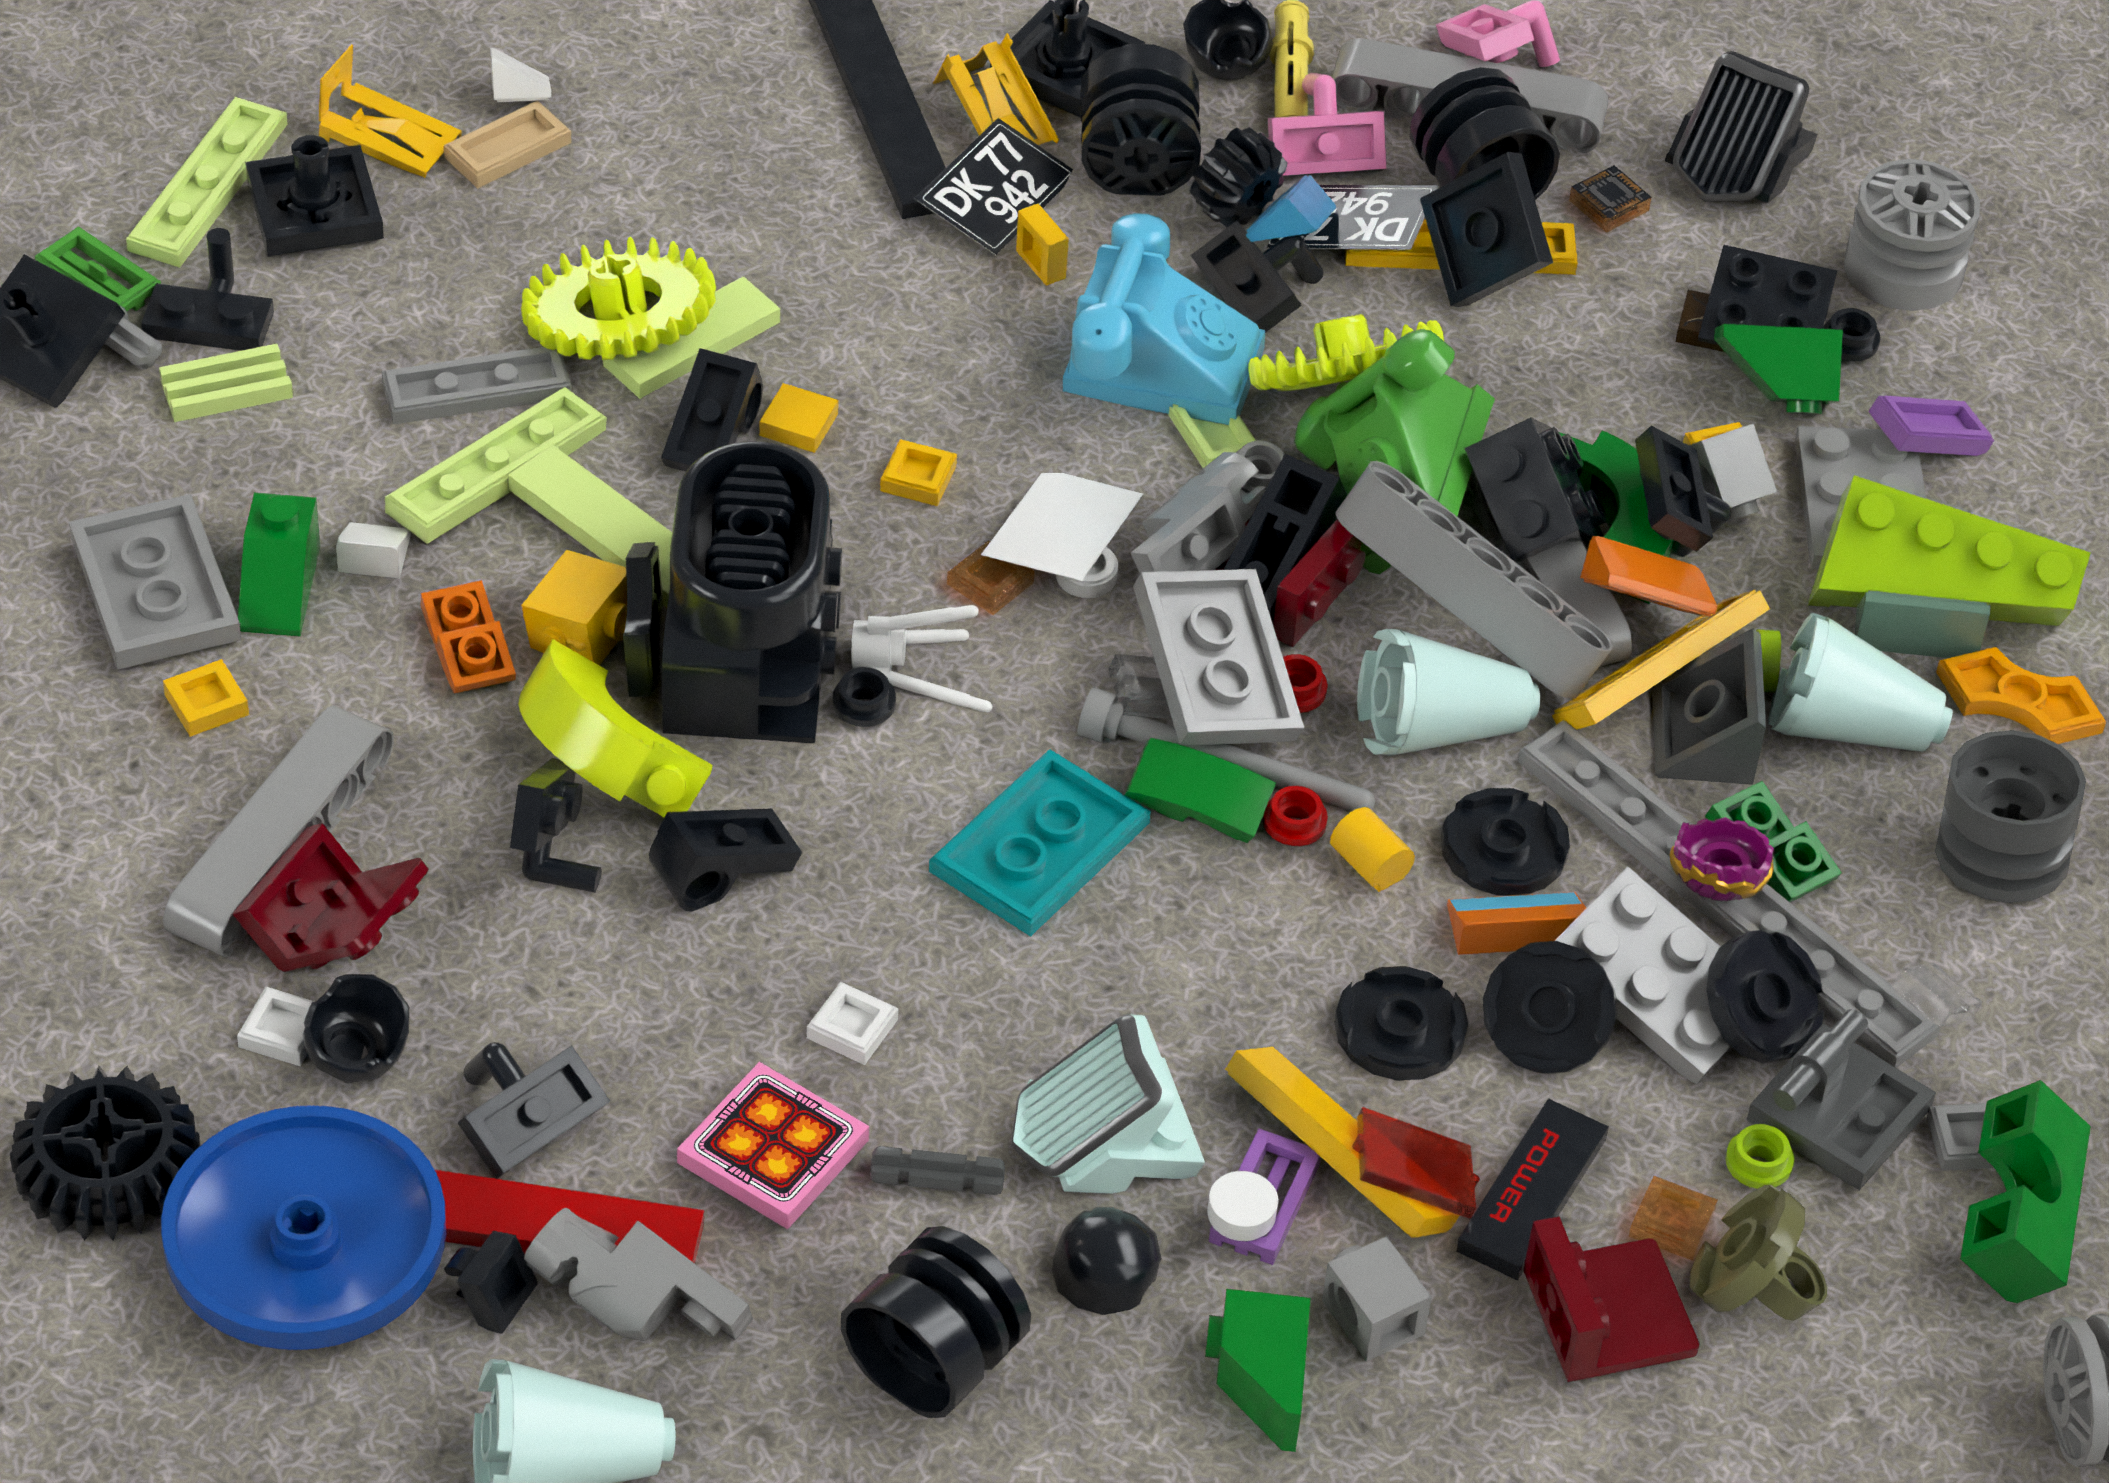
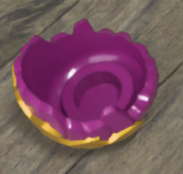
M1726 817L1714 821L1702 819L1697 824L1691 825L1683 822L1677 840H1675V844L1672 846L1669 854L1670 863L1675 874L1679 875L1688 888L1702 897L1721 902L1741 900L1754 896L1769 881L1774 868V848L1769 845L1768 837L1756 828L1748 826L1745 821L1737 820L1733 822Z

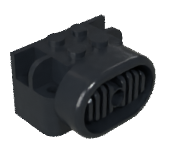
M762 441L731 443L713 449L698 458L687 469L681 479L677 493L670 545V591L663 640L662 723L664 734L815 744L822 674L834 675L837 637H826V631L835 632L836 629H839L841 591H831V585L840 586L842 548L832 547L830 491L825 477L811 460L791 448Z

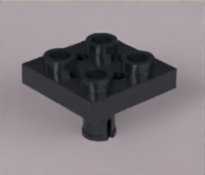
M1049 0L1011 38L1013 44L1010 48L1038 99L1081 118V79L1091 62L1108 50L1129 44H1145V42L1088 17L1089 5L1085 0L1079 2L1078 12H1076L1078 0H1055V2Z
M305 135L296 139L291 145L293 155L245 162L247 182L268 257L384 239L383 220L361 145L329 149L328 142L324 138L316 135Z

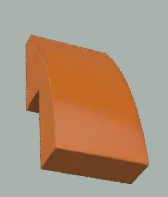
M482 580L421 593L420 606L446 678L454 694L516 680V672L500 621L494 620Z

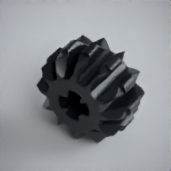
M1250 127L1244 130L1235 128L1229 132L1225 139L1218 138L1216 140L1214 148L1209 153L1203 154L1204 160L1202 164L1194 170L1192 176L1195 180L1190 189V193L1196 199V203L1203 208V212L1207 216L1228 228L1236 221L1241 225H1246L1253 215H1261L1263 207L1268 202L1274 201L1273 195L1275 191L1283 185L1284 178L1282 175L1285 173L1288 164L1282 157V153L1274 146L1275 143L1260 132L1258 134Z

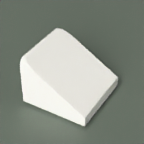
M490 48L494 100H497V102L549 100L548 98H551L548 76L497 49Z
M349 522L338 537L336 544L338 572L400 579L411 537L410 530L399 527Z

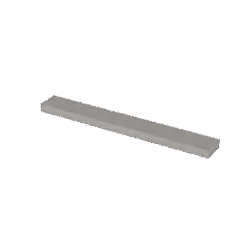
M1565 720L1519 750L1518 762L1732 938L1756 930H1762L1770 934L1779 932L1791 937L1808 953L1820 975L1823 992L1817 994L1818 1008L1820 1010L1824 1009V1013L1835 1022L1849 1009L1861 1012L1868 1021V1028L1857 1040L1879 1058L1897 1068L1938 1037L1941 1024L1769 885L1766 884L1761 891L1752 897L1722 902L1702 897L1688 888L1679 875L1675 874L1670 863L1669 854L1672 846L1675 844V840H1677L1682 823L1686 822L1689 825L1692 823Z

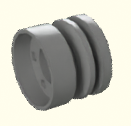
M1916 159L1889 161L1872 169L1860 185L1858 203L1854 212V223L1850 229L1845 251L1844 270L1851 284L1868 299L1889 308L1916 311L1936 308L1953 299L1963 284L1968 264L1969 248L1973 244L1974 230L1977 228L1980 215V199L1974 187L1956 171L1930 161Z
M2095 1314L2087 1320L2076 1316L2058 1318L2050 1325L2045 1340L2043 1377L2047 1410L2061 1452L2066 1461L2075 1467L2094 1466L2102 1460L2109 1463V1316Z

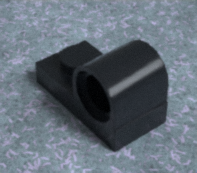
M699 348L661 456L665 466L686 472L704 454L718 447L735 443L739 432L748 433L759 412L763 394V382L757 363Z
M772 808L667 812L651 845L649 859L679 906L685 911L693 912L722 900L732 888L738 874L793 871L802 851Z

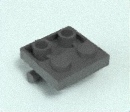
M1849 1009L1832 1028L1825 1024L1821 1025L1752 1101L1747 1121L1752 1124H1766L1777 1128L1787 1137L1792 1149L1860 1191L1928 1113L1936 1092L1856 1044L1857 1039L1868 1028V1021L1861 1012Z

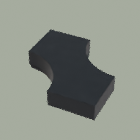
M655 542L633 543L625 558L627 617L623 640L629 697L651 696L662 676L660 622L663 608L659 549L658 546H655Z

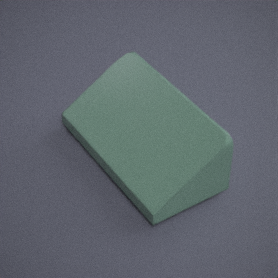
M1869 590L1865 593L1856 609L1855 635L1879 651L1951 658L1980 651L1990 616V605H1987L1985 602Z

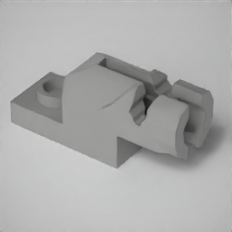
M1223 452L1200 470L1199 475L1189 479L1179 489V492L1143 520L1142 524L1149 538L1131 552L1139 572L1215 570L1232 555L1246 528L1245 522L1252 517L1266 490L1264 486H1257L1250 493L1241 489L1259 471L1256 466L1247 458L1235 452Z
M563 1208L543 1227L525 1253L524 1260L528 1262L527 1265L553 1285H559L567 1277L576 1275L569 1283V1296L571 1300L614 1333L626 1338L645 1341L666 1319L680 1300L686 1303L680 1311L683 1316L710 1337H714L721 1329L736 1340L753 1320L750 1307L745 1301L639 1221L635 1223L617 1246L615 1242L619 1237L578 1217L568 1208Z

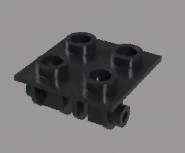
M1723 244L1698 341L1718 345L1714 340L1715 328L1723 324L1823 329L1838 270Z

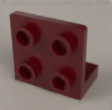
M1560 1216L1533 1221L1523 1271L1567 1382L1692 1358L1697 1355L1700 1345L1656 1240L1648 1238L1583 1251L1577 1241H1569Z

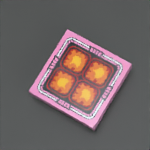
M759 1062L677 1148V1163L784 1228L789 1229L869 1141V1126Z

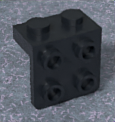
M1530 417L1465 448L1510 558L1514 562L1518 563L1572 537L1590 544L1593 536L1604 537L1599 526L1607 522L1604 509L1592 489L1584 491L1576 472L1577 469L1583 467V461L1576 444L1569 434L1561 436L1555 427H1550Z

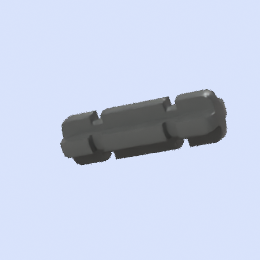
M885 1146L874 1148L872 1153L870 1177L875 1183L898 1185L899 1181L908 1182V1186L960 1192H963L964 1188H972L973 1193L989 1195L1001 1194L1003 1190L1005 1164L999 1158L977 1156L976 1161L967 1160V1155L912 1149L911 1154H902V1148Z

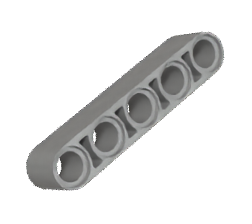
M1353 39L1343 44L1338 53L1332 78L1336 83L1338 108L1346 109L1347 105L1358 107L1357 111L1359 112L1383 111L1386 117L1401 119V116L1413 117L1421 101L1439 83L1453 75L1479 67L1499 69L1513 79L1520 94L1527 99L1531 111L1539 116L1555 139L1557 147L1567 150L1568 146L1579 148L1578 152L1581 153L1591 152L1598 146L1608 108V95L1599 84L1587 79L1369 39Z
M1371 461L1336 511L1337 519L1351 534L1554 693L1569 699L1577 698L1612 650L1613 646L1610 639L1601 629L1394 467L1383 462Z
M1472 469L1467 484L1472 496L1467 498L1485 530L1491 529L1495 537L1490 539L1494 546L1510 558L1476 474ZM1572 537L1517 563L1607 635L1613 647L1599 667L1626 661L1630 658L1632 650L1630 629L1611 591L1583 582L1584 579L1580 578L1587 550L1581 540Z
M334 705L324 710L177 885L165 908L163 916L165 930L221 956H230L234 950L230 949L229 946L235 939L242 941L248 934L232 913L307 827L323 823L329 832L334 829L341 820V818L336 817L343 808L349 810L375 779L376 776L371 774L377 766L384 768L388 763L394 745L393 731Z

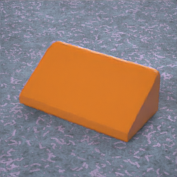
M1593 536L1590 540L1580 578L1584 579L1583 582L1685 613L1709 617L1711 614L1715 615L1718 605L1703 573L1695 565L1600 536Z

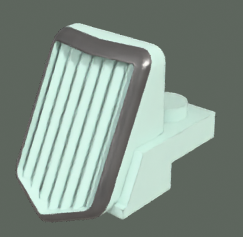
M1126 1014L1115 1019L1036 1079H1030L1018 1096L1011 1146L1019 1155L1043 1174L1049 1177H1059L1064 1192L1118 1193L1126 1191L1134 1177L1168 1179L1195 1177L1205 1163L1166 1060L1161 1057L1148 1021L1143 1015Z

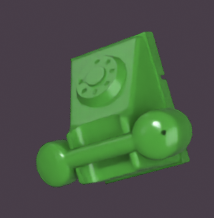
M1419 329L1411 331L1398 339L1392 346L1386 349L1382 358L1349 382L1339 383L1334 393L1329 396H1320L1312 402L1298 423L1294 443L1297 450L1324 471L1336 460L1339 476L1347 495L1371 461H1379L1394 467L1449 511L1458 516L1473 469L1465 448L1482 440L1495 398L1478 384L1470 389L1444 374L1454 360L1455 351L1432 331ZM1361 542L1360 550L1365 552L1363 564L1365 569L1371 573L1381 574L1392 566Z

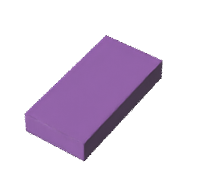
M1878 396L1868 411L1898 451L1978 456L1986 453L1994 442L1992 435L1965 401Z

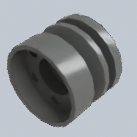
M2014 730L1987 732L1966 741L1953 755L1935 849L1942 871L1958 887L1980 898L2005 903L2033 901L2055 891L2068 874L2075 832L2084 797L2086 779L2079 762L2061 745L2031 733Z

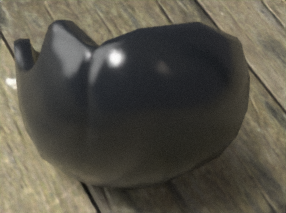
M1201 0L1190 8L1183 23L1187 50L1190 57L1200 71L1214 78L1244 79L1247 75H1252L1266 63L1273 46L1268 19L1257 8H1253L1249 0H1242L1239 3H1230L1225 0Z
M345 974L334 979L325 994L317 1001L312 1002L303 1022L305 1026L303 1031L304 1050L319 1070L345 1083L377 1079L395 1065L406 1046L409 1035L410 1007L396 986L374 974ZM364 1047H366L368 1054L362 1058Z
M1095 1207L1091 1211H1083L1064 1228L1057 1244L1052 1272L1058 1292L1077 1308L1101 1315L1135 1308L1140 1304L1146 1290L1157 1278L1159 1263L1162 1260L1157 1235L1138 1216L1114 1207Z

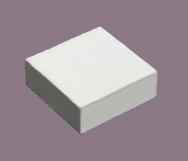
M840 982L808 1024L807 1039L865 1065L898 1021V1008Z
M265 987L237 1035L238 1047L301 1066L307 1056L303 1043V1031L305 1028L303 1022L311 1003L315 1001Z

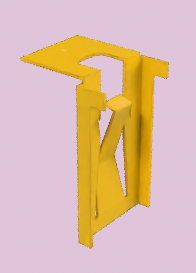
M1008 33L1000 44L994 41L983 45L979 53L971 59L963 61L959 54L952 57L949 54L946 56L933 84L950 80L979 136L992 122L999 118L1037 145L1052 140L1055 143L1059 142L1055 130L1010 48L1013 41ZM987 60L990 61L992 67L977 72L974 75L978 74L982 88L986 96L990 115L987 111L981 94L977 90L975 83L971 75L969 74L970 71L984 67ZM1001 85L1003 86V88L1005 89V91L1007 92V94L1009 95V97L1011 98V100L1013 101V103L1015 104V106L1017 107V109L1019 110V112L1021 113V115L1023 116V118L1025 119V121L1027 122V124L1029 125L1037 139L1034 140V138L1030 135L1026 128L1013 114L1009 106V103L1004 95V92L1001 88Z
M351 44L320 79L318 121L321 123L319 124V136L327 140V142L332 138L347 146L361 145L363 153L394 167L426 178L427 172L443 155L444 145L454 141L458 136L461 137L462 130L363 85L355 83L352 86L353 45ZM342 82L341 96L370 109H375L391 118L364 115L361 107L351 117V120L329 111L331 93ZM373 130L395 135L404 143H406L415 151H417L419 154H421L423 158L390 141L389 139L381 136Z

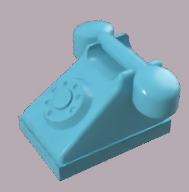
M1140 213L1120 217L1112 225L1111 245L1102 244L1098 248L1092 276L1085 293L1078 298L1075 321L1072 327L1070 360L1063 375V391L1169 414V407H1173V404H1176L1178 407L1185 408L1193 419L1229 425L1230 418L1237 419V416H1240L1251 386L1248 363L1254 357L1261 359L1265 348V330L1259 329L1256 323L1168 265L1166 259L1170 254V229L1159 217Z

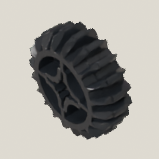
M98 1065L93 1078L81 1080L71 1072L66 1088L61 1089L46 1084L43 1102H27L26 1111L24 1112L25 1120L15 1123L13 1133L14 1144L10 1153L12 1172L16 1173L17 1191L22 1195L23 1201H29L30 1209L35 1213L37 1219L50 1216L51 1224L55 1226L58 1233L76 1221L77 1232L80 1233L84 1241L92 1233L95 1226H104L105 1232L114 1241L119 1230L118 1224L130 1222V1225L142 1234L146 1224V1214L150 1213L151 1216L161 1220L164 1201L172 1181L185 1161L201 1146L200 1135L195 1131V1119L192 1111L189 1109V1104H181L180 1096L176 1093L174 1086L160 1089V1083L156 1080L153 1073L135 1081L134 1074L131 1073L128 1066L117 1077H107L106 1073ZM108 1140L110 1144L107 1147L108 1160L103 1162L101 1156L104 1155L103 1143Z

